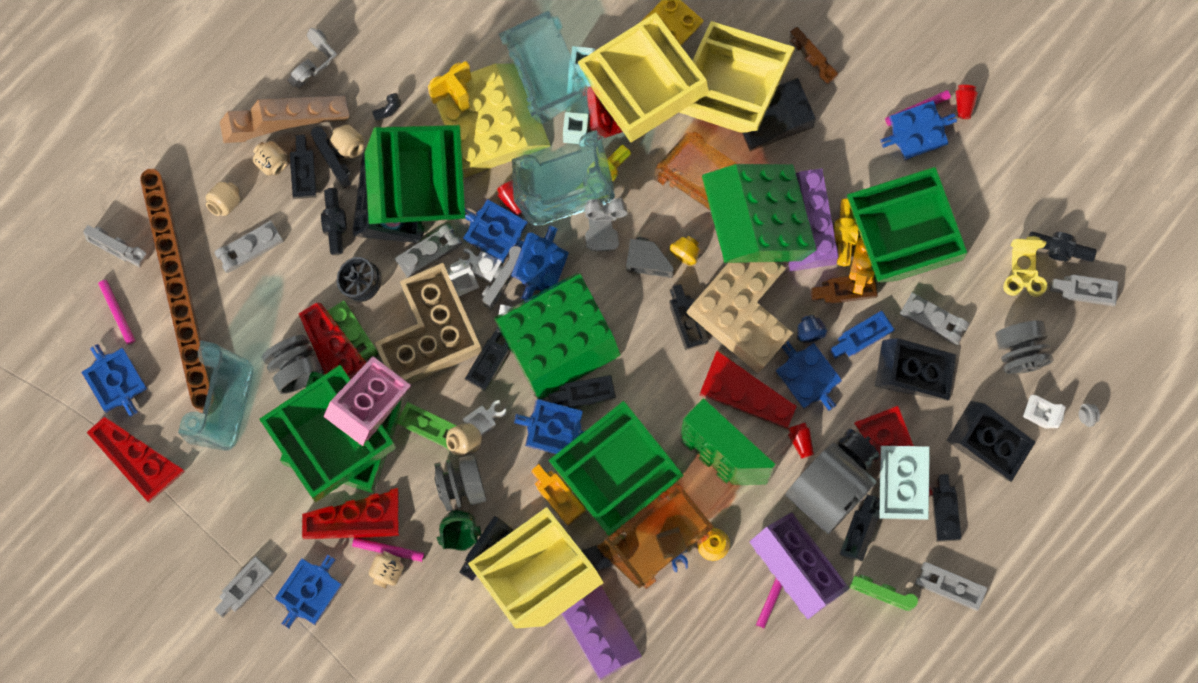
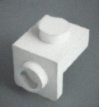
M457 261L447 269L458 297L479 288L468 261Z
M1030 395L1023 417L1043 428H1058L1064 419L1066 406L1052 404L1037 395Z

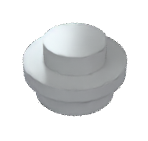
M1089 403L1082 404L1079 410V419L1087 427L1094 426L1100 420L1097 406Z

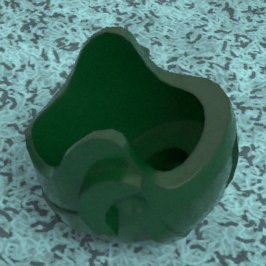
M458 509L451 510L439 524L440 536L437 537V541L444 550L466 551L478 542V536L482 534L481 527L476 525L475 518L470 512Z

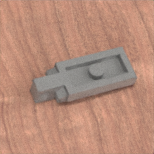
M87 225L83 231L88 242L125 262L128 261L141 267L147 258V254L139 247H128L124 240L118 237L115 239L111 238L100 227L96 226L93 228Z
M1071 275L1065 276L1064 280L1053 279L1051 282L1050 291L1063 293L1062 298L1109 306L1116 305L1117 281Z
M255 556L222 590L223 593L219 597L223 601L214 610L221 617H224L231 609L236 612L263 586L274 572Z

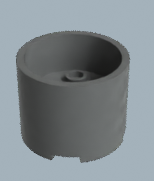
M833 442L800 475L786 492L785 496L823 531L830 534L868 494L877 481Z

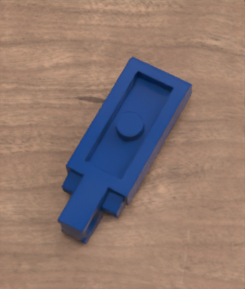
M880 311L844 332L838 338L839 344L831 348L830 352L835 359L847 353L848 357L853 354L856 355L893 333L895 329L884 312Z

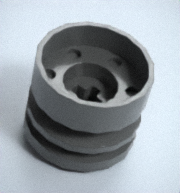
M1036 320L1018 323L995 333L998 348L1000 350H1010V352L1001 357L1002 362L1007 363L1003 367L1006 374L1033 372L1054 361L1052 354H1045L1051 350L1050 345L1038 344L1048 337L1043 321Z
M297 335L285 339L269 348L262 355L264 363L268 364V371L270 373L277 372L272 379L280 394L292 393L306 387L311 372L324 373L317 357H309L313 349L311 345H308L309 341L306 335Z
M474 453L460 456L458 460L459 468L454 469L450 459L446 460L448 469L446 472L443 471L441 462L434 463L436 488L447 512L453 510L452 499H456L459 509L463 506L462 497L467 496L471 505L487 502Z

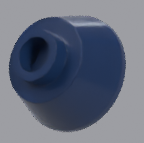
M815 315L805 316L801 318V323L798 324L797 340L801 343L820 340L827 336L828 328L820 318H815Z

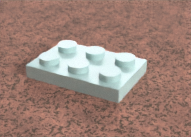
M881 446L880 519L929 520V447Z

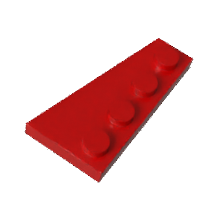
M315 303L298 313L324 374L326 375L341 365L351 380L366 362L322 303Z
M718 351L715 353L699 394L785 429H788L797 407Z
M898 406L854 422V425L864 438L867 436L871 438L869 442L879 452L880 461L881 446H914ZM929 486V497H930V496H933V493H932L931 488H930V486Z
M103 417L86 432L148 503L186 472L106 417Z
M394 488L386 493H376L369 495L368 498L357 501L354 499L345 502L346 504L335 507L328 506L302 514L303 540L399 536V489Z

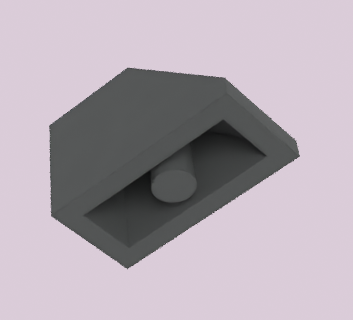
M645 237L630 239L626 272L673 278V266L654 242Z

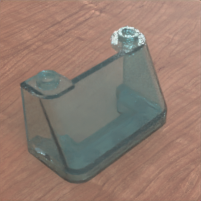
M549 10L499 33L502 44H508L509 56L515 63L528 98L526 99L530 104L527 106L529 112L540 124L550 121L586 96L585 91L588 90L583 77L579 78L560 31L563 25L559 17H554Z
M597 130L581 136L579 139L581 150L542 163L535 156L528 154L512 159L514 202L528 222L537 226L545 225L584 212L588 200L599 199L605 205L615 198V189L603 141Z
M201 340L198 358L203 365L214 368L203 413H187L181 420L178 433L188 444L228 451L236 445L254 369L247 359L215 343Z

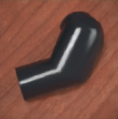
M397 93L387 96L388 104L386 106L372 110L375 122L395 114L401 106V99L399 100Z

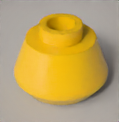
M687 236V238L681 237L670 245V252L681 262L692 266L697 263L699 257V243L690 236Z
M710 528L700 534L697 548L705 559L717 561L727 555L730 549V540L724 531Z

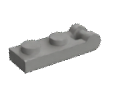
M269 221L227 246L218 248L214 254L217 259H221L225 273H229L283 243V240L272 221ZM236 252L238 257L232 260L229 255Z
M450 224L444 225L439 231L395 258L407 278L416 275L462 245L463 242L454 235V229ZM446 238L448 243L442 246L440 240Z
M511 247L509 250V260L504 267L500 266L494 275L496 280L492 286L488 285L483 291L481 297H483V306L493 309L512 280L511 274L521 251L520 247Z
M911 293L900 312V315L956 345H959L962 339L961 334L970 325L966 320L952 315L914 293ZM948 324L955 326L953 331L946 329Z
M923 562L921 570H923L922 574L915 582L917 587L931 591L975 611L979 610L987 591L986 587L930 563ZM932 574L938 576L936 584L929 581Z

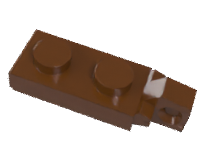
M798 27L790 31V44L796 51L801 50L806 55L805 60L812 68L816 66L819 69V78L827 85L838 77V73Z
M875 274L871 284L865 283L862 295L853 293L855 280L846 276L828 279V281L822 282V287L812 288L810 291L812 300L824 299L825 303L831 304L877 298Z

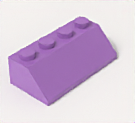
M823 169L797 172V180L817 250L802 261L788 262L789 271L836 265L838 253Z
M792 512L767 526L749 541L755 552L760 555L769 567L770 572L775 575L785 592L790 595L807 619L823 610L850 589Z
M601 585L562 613L600 681L642 657Z

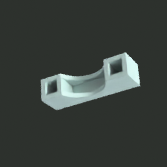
M572 46L563 143L586 145L589 124L586 88L590 84L581 70L578 61L593 53L595 48Z

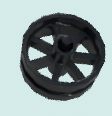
M353 257L341 265L336 281L338 289L342 294L357 302H365L373 298L379 291L382 275L380 269L374 263L363 257ZM361 265L360 270L358 272L356 267ZM369 265L370 268H371V271L365 273V272H366V269H367V266ZM347 281H351L352 283L347 287ZM357 287V294L351 295L350 293Z
M848 429L844 436L840 437L836 442L865 471H868L873 466L872 464L880 458L879 452L869 442L871 438L869 436L864 438L853 429Z

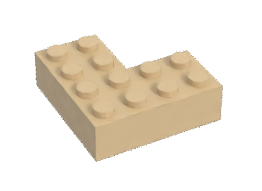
M779 262L728 263L686 313L758 374L793 334L757 303L786 268Z
M443 263L400 281L418 324L375 342L386 367L407 383L413 384L479 355L482 351L481 346Z

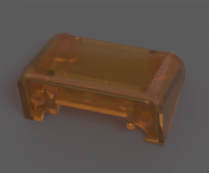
M695 131L692 133L686 132L659 162L654 170V180L663 186L666 182H670L669 187L672 189L674 187L678 188L710 210L702 175L737 163L703 141L704 138Z
M677 482L596 547L638 588L643 586L647 589L657 581L654 576L695 542L700 545L710 537L708 532L714 527Z

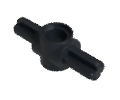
M328 188L324 190L325 209L321 213V225L323 233L328 236L330 254L338 256L344 252L342 234L347 231L345 211L339 208L338 190L336 188Z
M1033 231L1029 233L1028 237H1039L1040 240L1046 241V245L1042 249L1048 250L1047 254L1052 259L1064 262L1071 260L1072 257L1089 262L1095 260L1096 249L1076 244L1075 237L1071 234L1055 232L1051 237Z

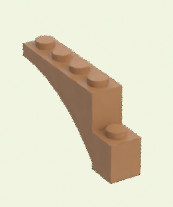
M345 95L258 99L250 110L227 111L220 120V127L224 143L246 142L249 139L283 129L315 123L344 121L349 118Z

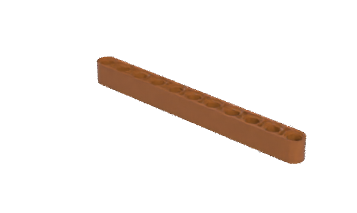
M147 169L141 174L140 182L190 400L193 407L199 413L209 414L215 409L216 400L165 181L157 170ZM152 178H157V179H158V181H157V183H156L155 185H153V186H149V185H148V182H149L150 179H152ZM156 200H163L161 206L153 207V203ZM160 222H168L164 229H158ZM166 243H173L170 250L163 251V246ZM171 265H178V268L175 272H168V268ZM175 287H183V291L180 294L173 295ZM180 309H188V313L184 317H178ZM185 331H193L191 338L183 339ZM193 352H197L198 358L193 362L188 361V356ZM196 375H204L203 381L201 383H193V379ZM209 397L207 405L198 406L200 398Z

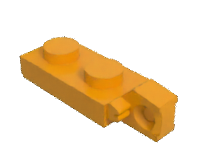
M858 236L849 278L855 280L853 293L862 295L865 283H872L874 271L863 240Z
M539 464L532 469L531 472L538 479L535 483L537 490L567 526L586 512V509L556 473L554 474L552 470L546 473Z

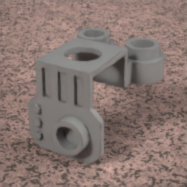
M311 27L307 37L329 59L319 68L309 59L302 62L287 80L293 87L296 86L298 89L308 81L311 75L315 78L337 56V53L327 44L326 36L319 29L316 30Z
M599 199L587 201L585 216L589 221V230L585 233L586 247L591 251L615 250L619 246L618 232L613 229L612 221H616L617 218L628 214L627 204L623 199H612L609 205H603Z

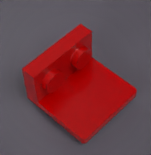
M587 87L590 129L604 138L623 132L597 97L592 87Z

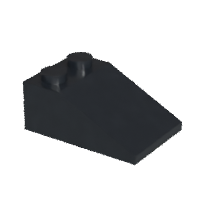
M799 78L778 85L758 130L742 133L749 151L814 128L816 118Z
M899 338L882 340L875 386L894 392L948 401L950 400L957 354Z
M970 401L946 440L962 453L1009 482L1013 481L1036 443L988 405L975 401Z

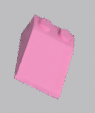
M372 357L330 401L324 417L363 446L410 389L411 385L376 358Z

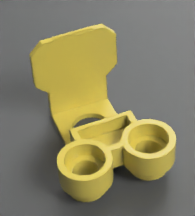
M1032 236L1026 239H1015L1011 242L1013 247L1012 275L1005 280L1003 285L1004 291L1008 295H1018L1023 287H1027L1028 293L1034 297L1042 296L1045 293L1047 282L1044 278L1039 277L1038 271H1036V251L1039 248H1044L1046 241ZM1019 257H1028L1031 262L1030 267L1021 269L1017 264ZM1009 284H1015L1017 289L1011 290ZM1032 285H1038L1040 291H1034Z

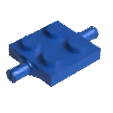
M934 101L889 116L892 125V135L880 139V142L890 141L882 144L883 148L896 144L901 150L903 159L907 160L948 145L945 126L957 123V119L948 121V119L956 117L954 113L941 118Z
M488 199L482 209L476 212V214L465 208V219L470 221V227L463 238L464 241L501 260L503 263L507 259L511 247L518 246L522 248L524 241L521 240V234L528 225L527 221Z
M553 226L548 227L545 238H541L534 233H527L511 276L520 280L526 286L521 297L524 301L533 296L534 290L542 292L559 281L569 252L558 247L553 242L558 231Z
M786 342V345L784 344L781 348L788 355L789 359L776 370V373L803 409L813 402L821 400L828 411H831L837 405L828 394L842 382L841 378L815 343L802 351L796 352L790 342Z
M99 344L94 345L95 348L92 346L90 350L95 356L96 361L81 373L105 413L117 406L123 405L128 415L133 416L132 411L136 414L138 410L131 400L139 393L145 391L147 387L123 348L112 354L105 355Z
M539 399L535 400L533 413L530 417L516 414V419L514 420L515 424L527 426L526 447L557 454L585 432L581 431L580 424L583 411Z
M327 555L320 567L312 565L301 558L274 598L285 605L289 611L281 623L282 625L290 629L293 622L299 617L306 619L316 626L342 587V584L333 579L328 573V570L336 561L334 558Z

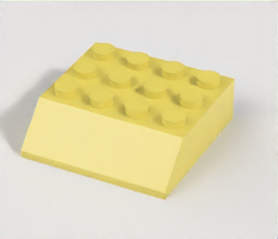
M654 13L578 61L593 91L631 143L709 94L707 80L657 13Z
M711 21L692 60L707 80L709 94L679 113L740 133L758 130L795 48Z
M493 64L471 72L472 79L466 83L469 89L467 92L470 96V99H468L470 108L463 113L449 95L436 103L443 125H460L464 178L550 147L518 64Z
M547 507L468 563L515 628L545 626L603 584L594 566Z

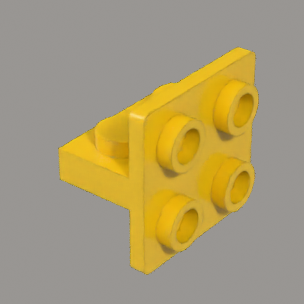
M661 0L643 19L645 20L654 13H657L681 46L703 24V19L681 0Z
M467 61L454 64L448 73L443 76H436L430 81L428 91L433 104L449 95L462 113L470 108L468 101L470 96L467 92L469 89L466 83L472 77Z

